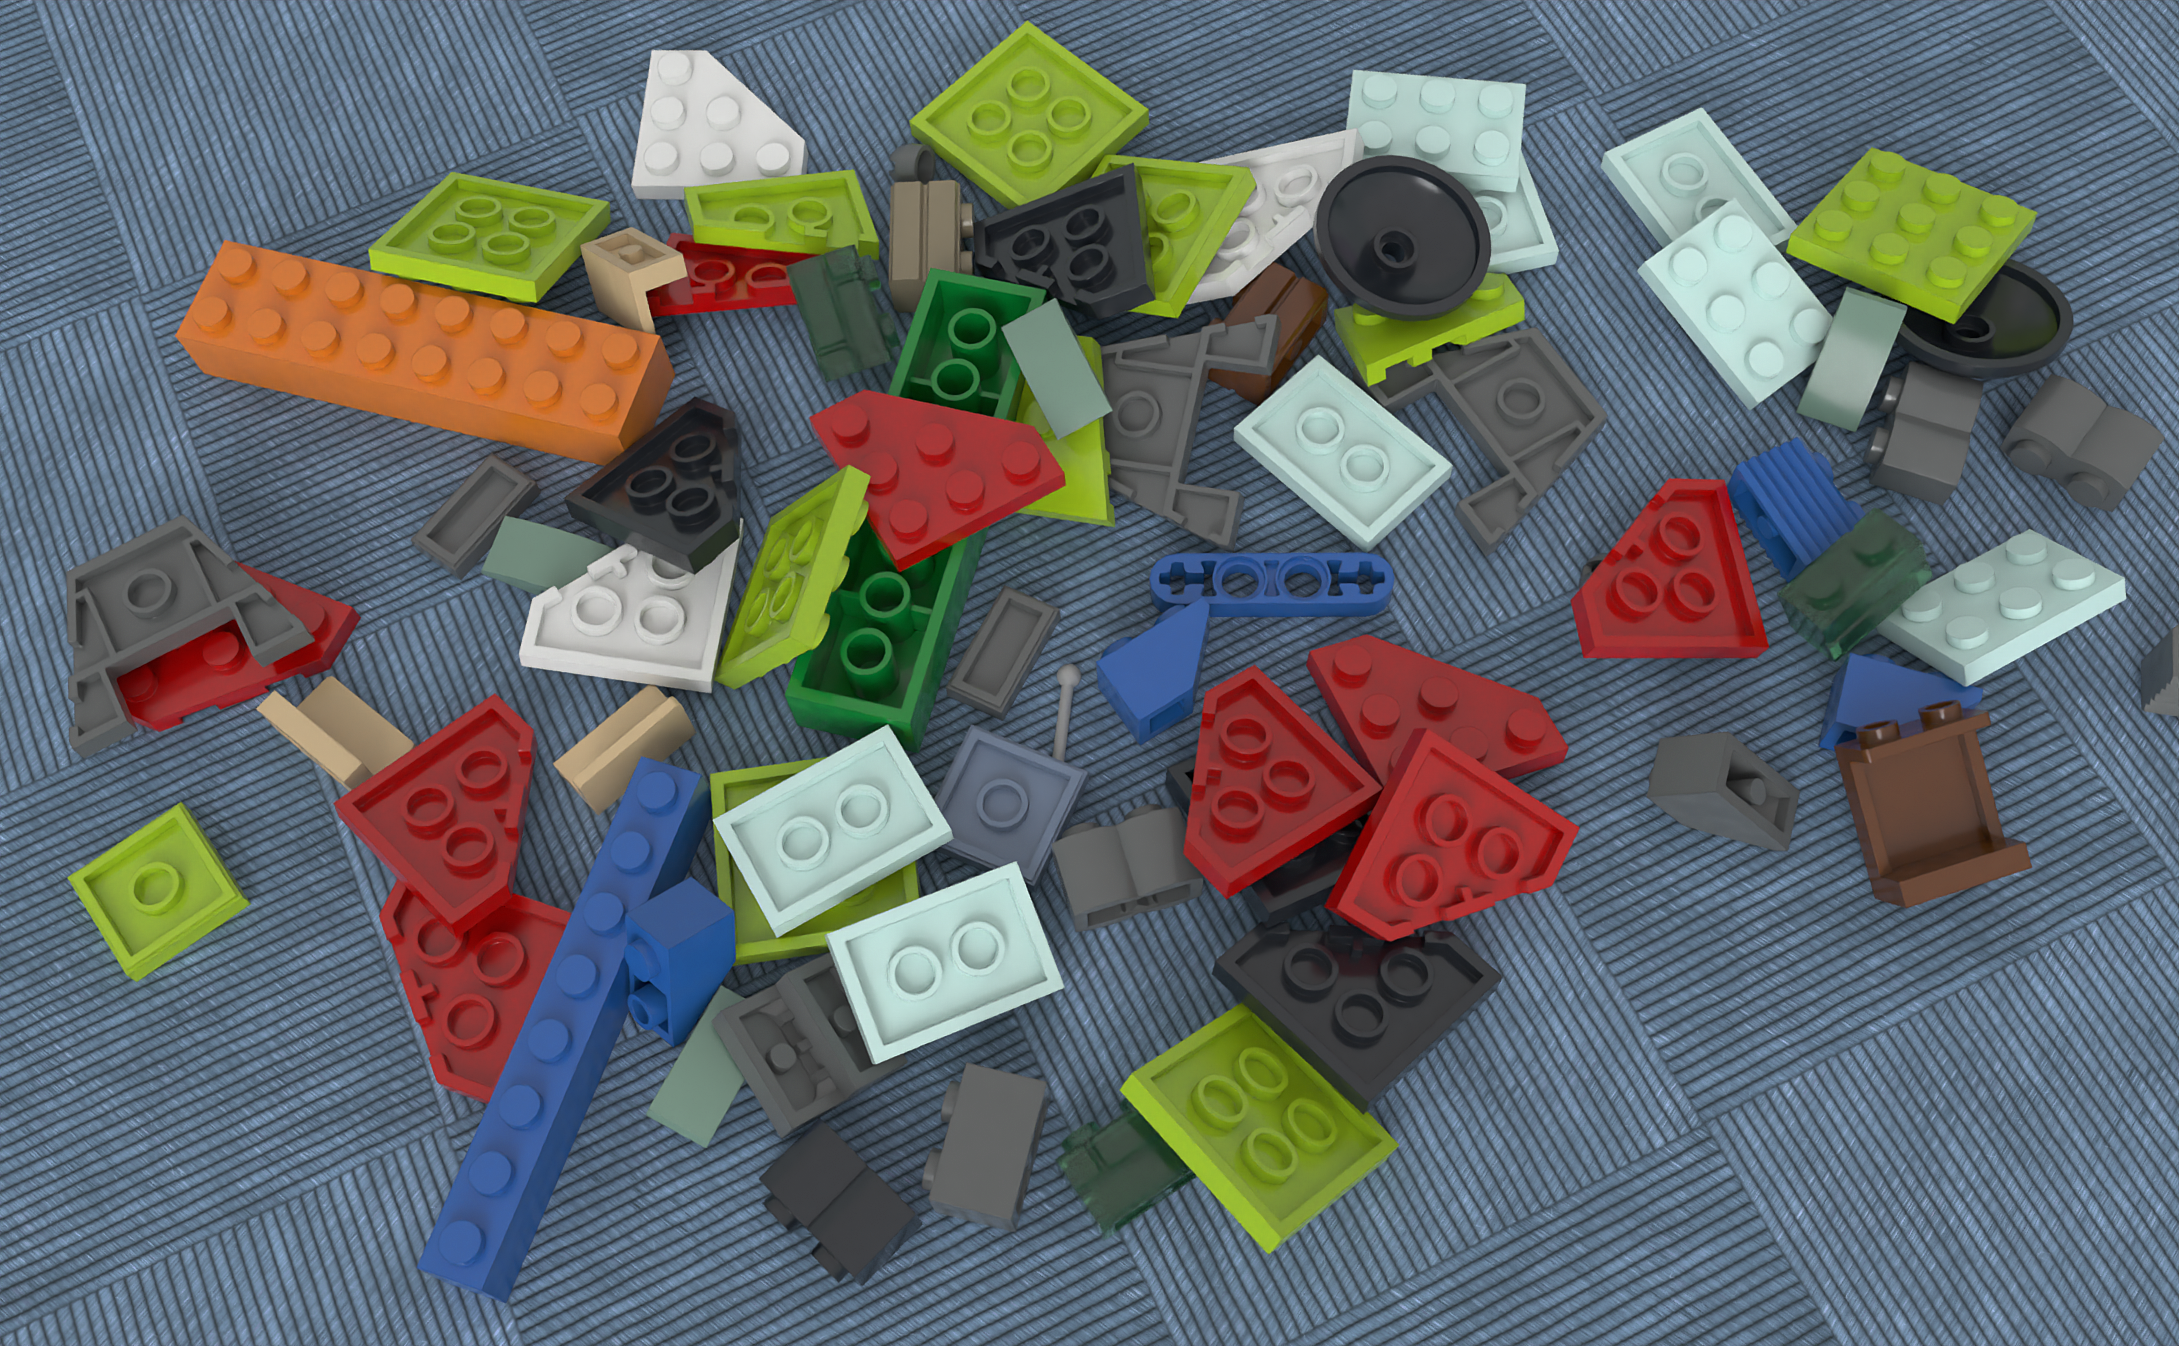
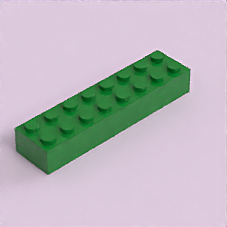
M930 268L888 395L1015 422L1026 378L1001 327L1047 303L1046 290ZM865 517L859 530L850 536L844 553L850 560L847 573L840 586L830 594L825 613L830 615L826 634L815 649H809L798 655L785 693L797 726L860 740L888 724L903 750L919 753L989 526L898 572Z

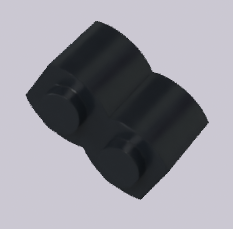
M821 1118L758 1178L771 1192L762 1204L790 1233L802 1224L818 1240L819 1243L809 1253L838 1283L850 1273L863 1286L922 1226V1222L917 1214Z

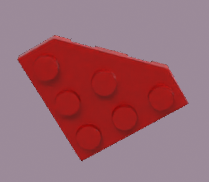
M865 389L809 417L813 432L837 471L850 465L871 476L863 498L869 503L866 519L898 572L915 565L1066 486L1064 471L1032 425Z
M1669 478L1654 494L1570 600L1583 658H1757L1769 648L1725 480Z
M235 561L238 566L256 582H259L291 614H294L312 633L315 641L262 667L252 656L236 619H233L118 677L117 683L134 722L161 732L183 724L182 717L213 705H216L221 710L269 692L268 685L300 673L305 678L330 670L361 617L349 605Z
M1367 634L1309 651L1306 667L1360 766L1383 788L1414 728L1430 729L1506 780L1564 762L1569 747L1538 697Z
M1254 664L1205 692L1183 854L1227 900L1374 809L1384 788Z
M494 693L333 803L339 818L456 939L512 898L538 747L535 732Z
M1414 728L1324 907L1376 939L1393 941L1413 934L1415 929L1442 920L1451 921L1495 906L1497 901L1521 893L1530 894L1551 887L1580 827L1430 729Z
M397 878L379 914L385 936L391 942L401 970L399 975L415 1021L422 1029L431 1055L429 1061L438 1084L455 1093L486 1104L489 1103L572 913L512 893V898L456 939Z

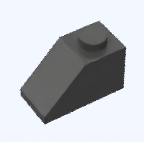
M1727 731L1660 738L1654 766L1649 776L1647 798L1685 827L1774 851H1788L1800 791Z

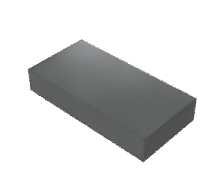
M491 453L410 541L419 552L462 580L492 547L504 517L519 518L541 494V491L535 481Z
M1004 585L946 685L947 696L1004 721L1061 619L1060 609Z

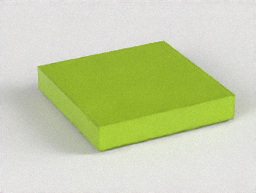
M182 802L67 877L125 974L136 982L251 905L192 811Z

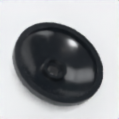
M1384 155L1358 161L1342 170L1333 178L1325 189L1315 211L1313 222L1314 244L1326 274L1350 300L1364 309L1386 318L1401 321H1427L1445 316L1457 310L1473 296L1482 283L1490 264V231L1477 201L1457 179L1439 167L1423 160L1406 156ZM1383 254L1392 256L1396 262L1387 259Z
M2009 258L1955 324L1884 294L1880 296L1881 298L1908 306L1895 339L1907 353L1932 368L1968 378H2009L2029 373L2048 365L2065 349L2074 324L2072 308L2062 291L2038 271Z

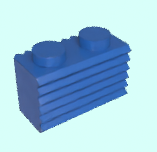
M1798 436L1790 442H1784L1780 447L1775 446L1769 452L1764 451L1758 457L1753 456L1747 462L1742 461L1736 466L1727 485L1733 508L1739 511L1740 518L1745 520L1747 528L1752 530L1753 537L1759 540L1760 547L1766 550L1767 557L1772 559L1774 567L1779 569L1781 577L1786 579L1787 586L1791 589H1795L1857 560L1871 537L1868 532L1869 523L1865 512L1855 501H1846L1834 485L1833 471L1828 460L1819 452L1812 453L1802 438Z

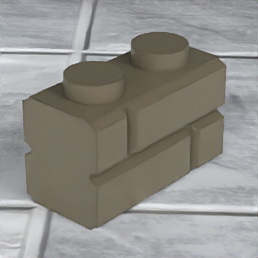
M956 180L929 181L927 185H923L920 181L894 182L893 186H891L889 288L894 310H897L899 313L916 312L930 268L975 276L973 251H964V239L974 238L973 203H963L960 183H957Z

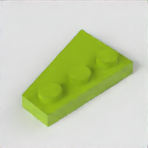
M854 169L683 187L685 209L695 243L879 260V240Z
M1486 273L1480 286L1465 304L1457 310L1436 319L1427 321L1394 320L1372 313L1356 303L1352 306L1334 309L1336 332L1369 387L1385 380L1386 368L1407 360L1409 365L1416 367L1432 360V349L1442 344L1451 342L1459 345H1468L1525 320L1524 298L1505 273Z
M1077 336L1085 351L1084 354L1104 390L1101 346L1093 337ZM1025 379L1015 422L1035 427L1064 471L1066 486L1015 513L1116 527L1114 506L1109 500L1108 475H1111L1110 454L1105 449L1103 416L1057 440Z

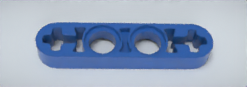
M1365 552L1177 553L1166 555L1156 562L1151 569L1149 584L1152 603L1162 613L1179 604H1183L1186 607L1199 598L1204 597L1210 605V617H1366L1376 615L1387 607L1391 600L1395 577L1392 567L1385 559L1376 554ZM1244 573L1253 577L1258 587L1248 597L1238 598L1228 594L1224 590L1222 583L1231 574ZM1308 573L1317 579L1320 588L1312 596L1297 597L1287 590L1285 581L1293 574ZM1331 574H1339L1337 586H1339L1338 596H1329ZM1204 575H1213L1212 596H1204ZM1358 576H1370L1371 585H1374L1372 594H1361L1360 587L1356 584ZM1171 577H1184V594H1171Z

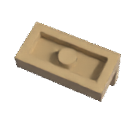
M633 227L580 245L598 310L628 329L656 334L645 292L687 277L683 254Z
M333 676L325 678L297 707L293 706L274 690L256 708L280 734L348 791L353 790L416 747L412 740Z
M648 684L556 760L553 765L593 811L600 815L625 794L641 756L663 762L695 735L696 731L683 706L674 696L667 698L655 685Z

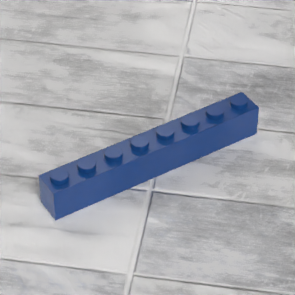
M643 756L640 757L416 1267L417 1269L448 1284L507 1303L629 1013L627 998L630 995L629 966L624 956V948L627 945L625 913L685 880L712 815L711 790L702 774Z

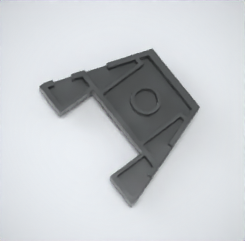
M1266 314L1254 317V322L1229 327L1225 323L1204 326L1201 332L1168 338L1166 334L1102 346L1104 392L1113 407V411L1103 416L1105 449L1110 454L1111 475H1108L1109 490L1224 551L1234 552L1245 498L1237 491L1184 483L1209 370L1214 368L1271 376L1282 322L1278 315Z
M1537 327L1482 338L1468 345H1461V349L1432 355V360L1416 367L1409 365L1407 360L1386 368V379L1369 387L1356 366L1353 370L1352 381L1355 385L1391 414L1432 392H1436L1502 478L1457 502L1454 513L1485 556L1493 553L1591 443L1604 428L1608 416Z
M182 514L66 572L67 643L73 647L74 675L68 677V699L74 703L75 726L69 727L70 745L75 752L86 758L137 732L138 729L117 683V678L233 619H236L252 656L262 667L314 642L315 639L302 621L294 614H291L270 592L249 576L227 553Z

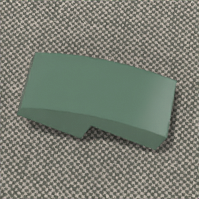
M1846 287L1824 338L1820 354L1799 400L1796 413L1856 432L1890 354L1908 306Z
M1057 298L1001 327L1057 440L1113 411V407L1084 354L1085 351Z
M505 516L481 570V574L538 596L542 591H546L553 586L559 590L588 572V565L612 552L615 548L557 528Z
M722 985L695 1027L646 1113V1116L707 1148L745 1081L743 1074L711 1023L721 1010L745 999Z

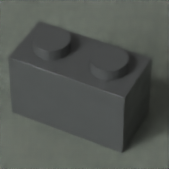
M967 1062L961 1082L950 1081L941 1111V1121L949 1123L943 1148L933 1147L931 1149L922 1179V1189L930 1191L928 1200L936 1213L1016 1233L1051 1101L1046 1081Z

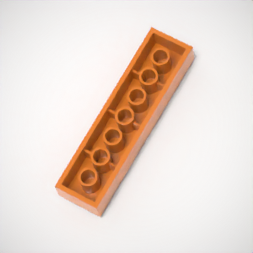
M224 240L175 335L201 371L207 375L606 466L654 428L675 377V371L660 335Z

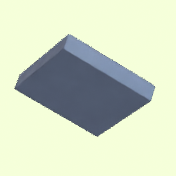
M971 724L934 799V802L951 828L954 837L953 840L935 849V851L985 872L1017 861L1027 889L1036 893L1053 857L1052 843L1060 840L1061 835L1066 830L1089 781L1088 771Z

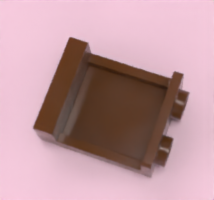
M1959 700L1942 701L1918 709L1920 719L1898 725L1897 720L1891 719L1860 726L1855 730L1857 739L1834 745L1875 899L1909 908L2032 868L2026 842L2006 838L2002 831L1976 733L1977 729L1991 725L1989 713L1986 710L1962 708Z

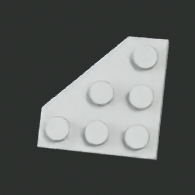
M652 50L631 184L636 199L684 200L683 187L806 174L808 151L805 140L706 50Z
M1357 128L1198 162L1249 167L1257 185L1187 304L1236 295L1313 227L1315 211L1327 186L1342 170L1363 160L1365 144Z
M740 518V538L719 554L712 563L705 566L695 575L625 543L588 565V572L561 589L558 590L553 586L534 597L531 602L519 651L521 666L712 693L744 533V519Z

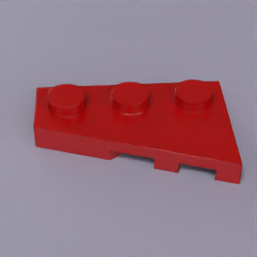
M671 233L665 245L683 254L688 276L648 290L645 294L652 317L828 302L841 271V257L695 243L693 235Z

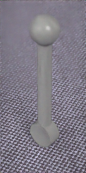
M1064 664L1057 672V681L1061 685L1052 757L1063 762L1066 752L1073 690L1081 680V671L1073 664Z

